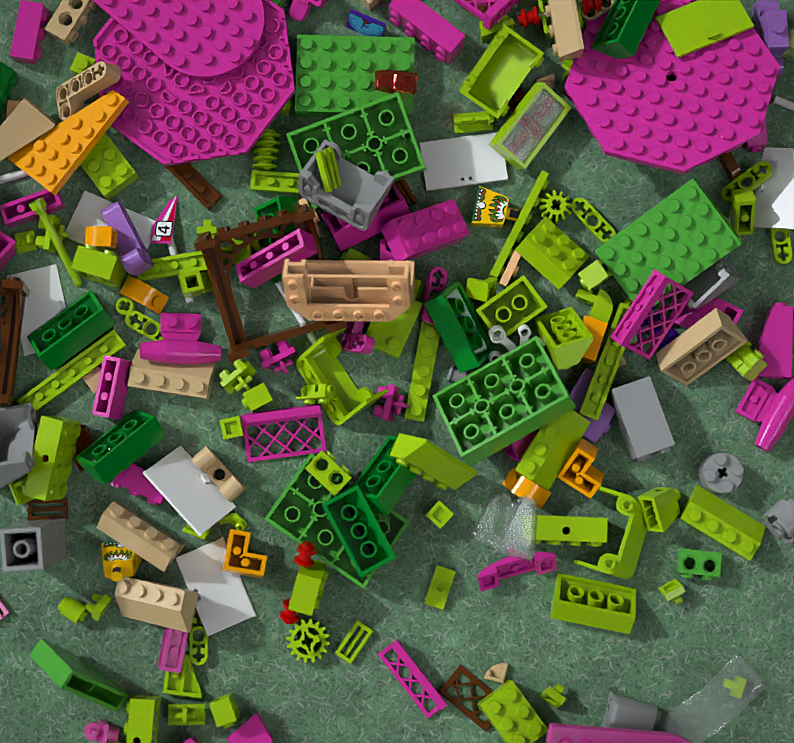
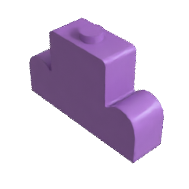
M757 0L752 6L754 29L780 65L776 79L778 80L782 76L784 68L782 54L789 48L787 11L779 10L778 0Z
M587 367L583 370L569 393L576 405V408L572 410L579 413L594 373ZM605 402L598 421L584 417L591 423L582 437L591 443L597 442L602 433L606 434L612 424L609 422L616 409Z

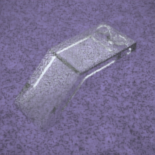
M739 654L727 662L723 669L700 691L661 717L657 725L663 732L678 734L692 743H701L729 724L767 687V684L745 658Z

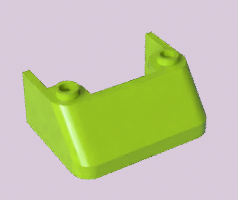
M345 329L322 336L296 360L297 370L307 385L331 383L335 386L333 397L339 400L330 401V404H321V406L336 425L345 423L388 392L387 389H384L374 395L368 387L357 389L337 359L342 352V348L336 337Z
M600 486L597 491L616 497L618 512L629 517L618 555L611 553L603 554L599 558L597 566L575 559L573 563L614 577L629 579L635 572L647 532L639 499Z

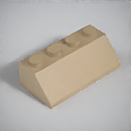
M547 0L548 5L545 6L547 18L550 17L552 24L549 25L550 37H554L555 44L552 45L553 55L558 57V62L582 57L584 45L576 1Z
M715 308L656 353L661 372L687 386L748 341L732 319Z
M137 349L131 364L127 386L134 389L209 400L215 362L204 364L160 363L140 359V349Z
M113 501L103 512L97 525V529L163 572H165L185 546V544L118 501Z
M123 577L121 581L117 582L114 596L123 617L190 633L198 592L136 577Z

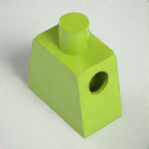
M656 487L638 496L648 531L665 532L679 516L678 500L681 498V494L678 490L669 487Z

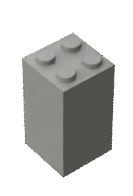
M650 376L609 391L608 398L611 406L616 409L614 414L631 460L637 459V462L651 458V453L653 452L659 455L671 451L670 446L675 445Z
M65 518L27 520L0 529L3 571L45 569L68 558Z

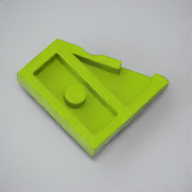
M184 654L180 673L165 671L164 694L202 698V691L189 654Z

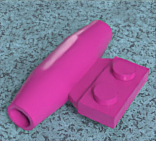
M161 313L160 334L164 340L140 343V359L167 364H204L221 360L220 345L197 341L201 334V314Z
M794 375L778 394L771 385L755 378L735 413L752 422H762L754 445L765 452H769L784 434L794 416Z

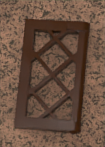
M460 664L445 684L439 688L438 693L476 723L483 731H486L491 725L488 719L483 723L475 716V713L483 712L475 711L474 699L485 698L493 691ZM463 673L470 679V682L458 684L457 677ZM472 684H476L485 692V696L473 697ZM470 685L471 697L459 698L458 686ZM456 686L457 698H453L446 692L449 687ZM472 699L473 711H468L462 706L460 700Z

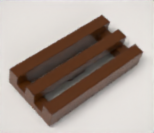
M68 499L32 500L27 502V520L68 519ZM64 503V507L32 508V504ZM64 511V515L32 516V512Z

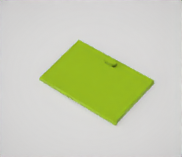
M697 0L655 17L677 58L754 28V24L740 0Z

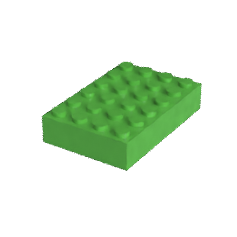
M297 35L296 117H332L399 92L408 119L413 120L415 38Z
M399 92L286 134L299 172L303 170L324 140L336 143L340 147L341 158L374 176L378 171H386L394 177V182L427 170ZM311 203L315 211L322 209Z
M693 177L599 246L595 252L630 299L634 301L654 269L683 286L741 245L742 239L698 180ZM668 283L663 293L671 291L670 283Z
M537 336L432 395L461 458L469 467L576 408L547 351Z
M310 453L269 511L265 520L299 544L303 542L313 543L314 547L317 548V557L364 589L377 569L359 577L321 505L335 496L305 469L316 457ZM319 460L317 468L320 471H324L328 468V464ZM336 473L332 476L333 484L339 485L343 482L342 474ZM350 480L337 495L349 490L354 482ZM391 510L388 515L372 512L388 543L393 548L410 522L394 510Z

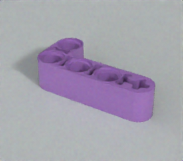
M117 201L102 210L101 212L107 225L117 229V245L123 254L120 257V261L125 270L134 276H138L154 267V263L123 204Z

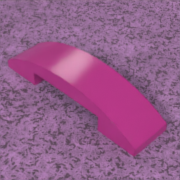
M522 553L489 565L477 574L480 592L499 587V580L536 570L537 574L541 575L557 570L555 553Z

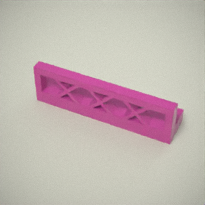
M165 627L157 666L160 670L181 672L188 637L187 632Z
M397 639L378 654L427 718L431 717L439 709L442 710L447 706L445 700ZM393 648L398 655L397 663L389 662L384 654ZM392 665H397L396 670L392 667ZM399 665L407 666L410 670V679L399 676ZM404 681H409V687ZM411 682H419L422 685V695L414 694L411 691ZM417 697H422L421 702L417 699ZM424 698H432L437 706L428 712L423 706Z

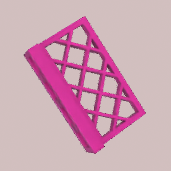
M520 0L454 1L484 22L483 27L490 30ZM477 6H487L488 10L482 13L477 9Z
M654 269L610 337L621 346L627 347L650 360L693 295V292ZM668 283H670L671 291L663 293ZM684 291L685 294L682 299L677 301L676 294ZM671 296L672 303L664 306V298ZM659 301L660 308L652 310L655 303ZM672 309V314L665 318V311ZM660 313L661 320L653 323L652 316ZM645 318H648V325L641 327ZM661 325L660 332L654 335V328ZM649 330L650 337L642 339L641 333ZM637 334V342L629 344L633 336ZM650 342L647 352H644L643 344Z
M320 404L246 413L240 416L247 462L319 453L321 450L326 452ZM318 417L319 425L315 431L305 425L309 418ZM295 420L301 425L295 434L285 427L289 421ZM270 423H276L281 427L275 437L265 430ZM255 425L262 431L254 439L248 434L247 426ZM302 427L312 433L306 442L296 436ZM283 429L292 435V438L286 445L277 439V436ZM263 432L272 438L267 447H264L257 441ZM314 435L321 440L322 448L313 449L308 445V442ZM294 438L303 444L302 448L295 452L288 447ZM274 440L284 447L279 454H273L268 450ZM254 443L264 449L260 456L251 457L250 449Z

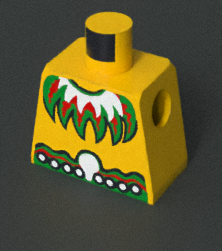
M479 186L471 226L502 228L505 219L517 220L518 210L507 207L508 197Z
M119 542L101 544L103 568L106 578H111L113 581L118 582L123 577L135 575L142 557Z

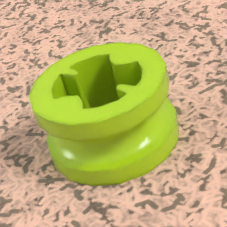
M127 297L120 298L116 303V310L124 316L135 309L134 302ZM122 302L130 303L128 311L120 309Z

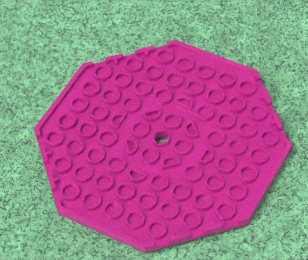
M262 0L265 10V26L263 38L257 51L238 70L212 79L188 77L174 71L111 17L93 39L96 55L95 62L103 61L118 65L121 68L120 79L99 92V98L114 90L129 101L111 127L164 166L248 154L295 93L285 11L271 0Z
M660 0V4L645 30V35L637 47V52L632 57L617 59L594 51L591 48L608 12L592 21H587L582 35L584 51L582 57L575 58L565 84V91L571 97L575 108L580 116L584 118L588 129L593 137L597 139L605 155L684 175L699 165L702 166L715 160L717 156L725 152L727 154L741 147L742 144L759 138L780 65L754 28L677 58L655 17L697 0ZM672 74L677 78L675 81L666 79L667 76Z

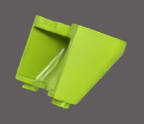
M503 24L460 86L459 92L497 119L500 115L504 117L510 108L507 106L509 100L530 70L535 66L538 68L544 60V52L506 24Z

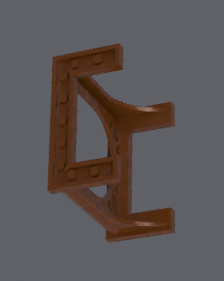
M307 204L296 206L295 211L288 212V209L276 212L277 216L269 218V215L257 217V221L253 223L246 220L237 223L238 227L230 229V226L219 228L218 233L204 232L199 234L195 240L196 252H202L228 337L227 355L230 362L248 357L249 350L316 330L326 328L327 332L331 333L348 328L346 321H309L247 339L233 295L230 271L237 254L253 241L263 238L281 239L285 237L284 230L288 224L293 223L296 226V230L301 229L313 235L317 253L306 260H325L313 219L316 216L312 206L308 207ZM282 224L280 233L275 234L272 232L274 227L277 229ZM255 232H259L260 236L255 237ZM240 237L243 239V242L237 245L231 238L239 240ZM224 242L230 243L234 247V252L226 254L221 250L220 245ZM220 256L228 259V264L223 265V260H220Z
M9 277L8 280L3 279V281H0V296L6 298L5 304L0 307V312L8 308V313L5 312L6 318L0 316L2 333L0 350V405L2 406L16 405V399L13 396L26 297L29 298L30 289L18 277Z

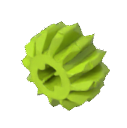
M556 190L552 191V196L548 192L545 193L546 199H540L542 205L538 208L540 211H544L541 217L544 218L548 215L550 221L554 218L555 224H558L559 218L564 222L566 216L571 214V211L568 209L572 207V204L566 203L570 197L563 198V191L560 192L559 196ZM553 203L559 205L558 211H556V208L555 210L551 208Z

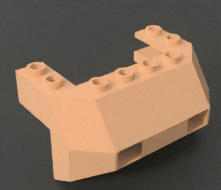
M285 259L282 280L287 307L309 321L391 322L408 310L413 303L415 261L302 259L301 262H290L289 259Z

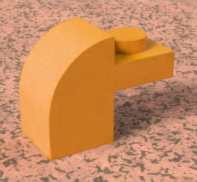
M111 226L86 227L85 244L97 247L99 251L116 249L117 229Z
M131 276L127 277L119 292L157 314H161L169 299L168 296L157 291V289Z
M514 468L510 470L502 483L512 493L539 509H542L552 493L517 472Z

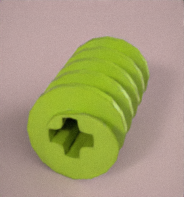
M266 129L258 139L259 141L255 143V146L258 148L254 150V154L257 156L253 157V161L256 163L252 165L253 169L270 171L271 168H277V165L273 164L272 161L278 160L277 157L273 156V153L279 152L274 146L280 145V142L276 141L275 138L281 137V134L274 130Z

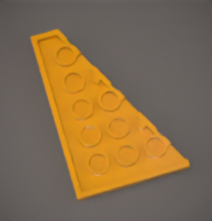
M112 90L10 154L7 158L56 196L129 101Z

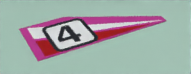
M177 196L168 202L153 224L150 243L171 244Z

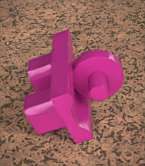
M282 340L276 343L280 351L279 354L273 356L270 349L266 348L260 352V356L263 361L261 364L265 370L279 363L280 365L273 368L275 373L283 370L286 375L289 373L287 367L293 365L291 359L283 362V360L297 353L293 346L291 347L286 340Z
M389 384V387L379 386L378 393L384 389L388 390L381 397L386 399L385 406L376 405L373 414L387 422H393L394 412L396 415H400L401 409H407L408 404L403 403L404 396L398 395L399 387H396V385Z
M98 719V723L90 722L85 726L84 735L88 740H96L98 743H106L107 741L117 742L119 729L116 728V725H109L104 719Z

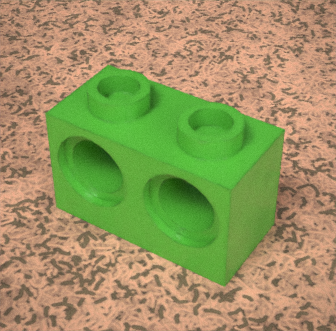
M679 548L676 572L682 573L681 577L694 578V574L702 575L701 579L714 581V577H720L722 553ZM687 558L693 560V566L690 569H687L684 565ZM708 560L713 563L711 571H707L704 567L705 562Z

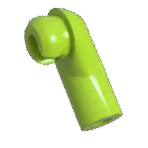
M228 513L219 521L220 525L230 523L239 531H245L247 527L246 520L238 513Z

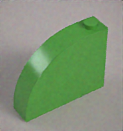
M42 638L29 655L61 689L118 712L129 696L118 684L86 661Z

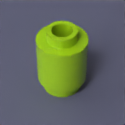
M65 596L57 607L61 615L75 624L78 622L83 623L89 614L85 608L86 606L73 597Z

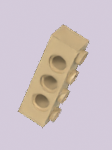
M62 0L47 24L46 32L48 35L69 46L71 42L77 39V31L80 26L86 24L88 13L91 9L94 10L97 4L92 0ZM78 3L83 4L80 9H74ZM67 20H73L70 25H64Z

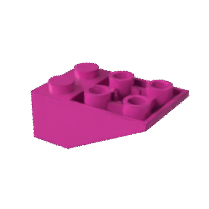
M684 291L682 292V294H681L679 300H681L682 297L684 296V294H685ZM716 297L700 309H691L686 304L674 324L687 330L715 308L728 315L737 324L743 310Z

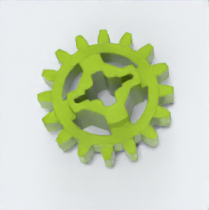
M312 618L309 619L308 623L302 619L301 625L294 623L295 630L289 629L292 636L286 637V640L291 641L287 648L293 649L290 655L297 654V661L302 657L304 658V663L307 662L308 658L313 663L316 656L319 659L322 658L321 652L327 653L328 650L324 646L330 645V642L326 641L325 638L330 635L329 633L324 634L323 631L326 627L320 628V621L313 624ZM309 627L316 629L319 634L310 632ZM301 629L302 636L300 639L295 640L296 633ZM306 634L309 638H313L310 647L307 643H303ZM322 641L319 650L315 652V644ZM302 647L307 651V654L300 652L297 648Z

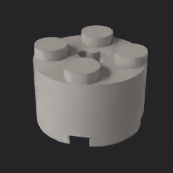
M717 453L706 457L699 467V478L703 487L712 493H728L740 485L744 469L739 460L733 455ZM722 469V473L724 474V476L718 477L719 472H717V470Z
M780 499L762 515V518H766L764 521L765 526L777 539L782 537L786 540L784 544L791 546L794 543V501L792 499L788 501Z

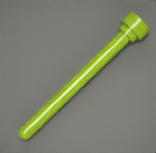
M44 198L31 202L29 206L32 212L35 211L41 218L75 286H81L82 281L79 275L71 269L72 261L45 211L47 210V204Z

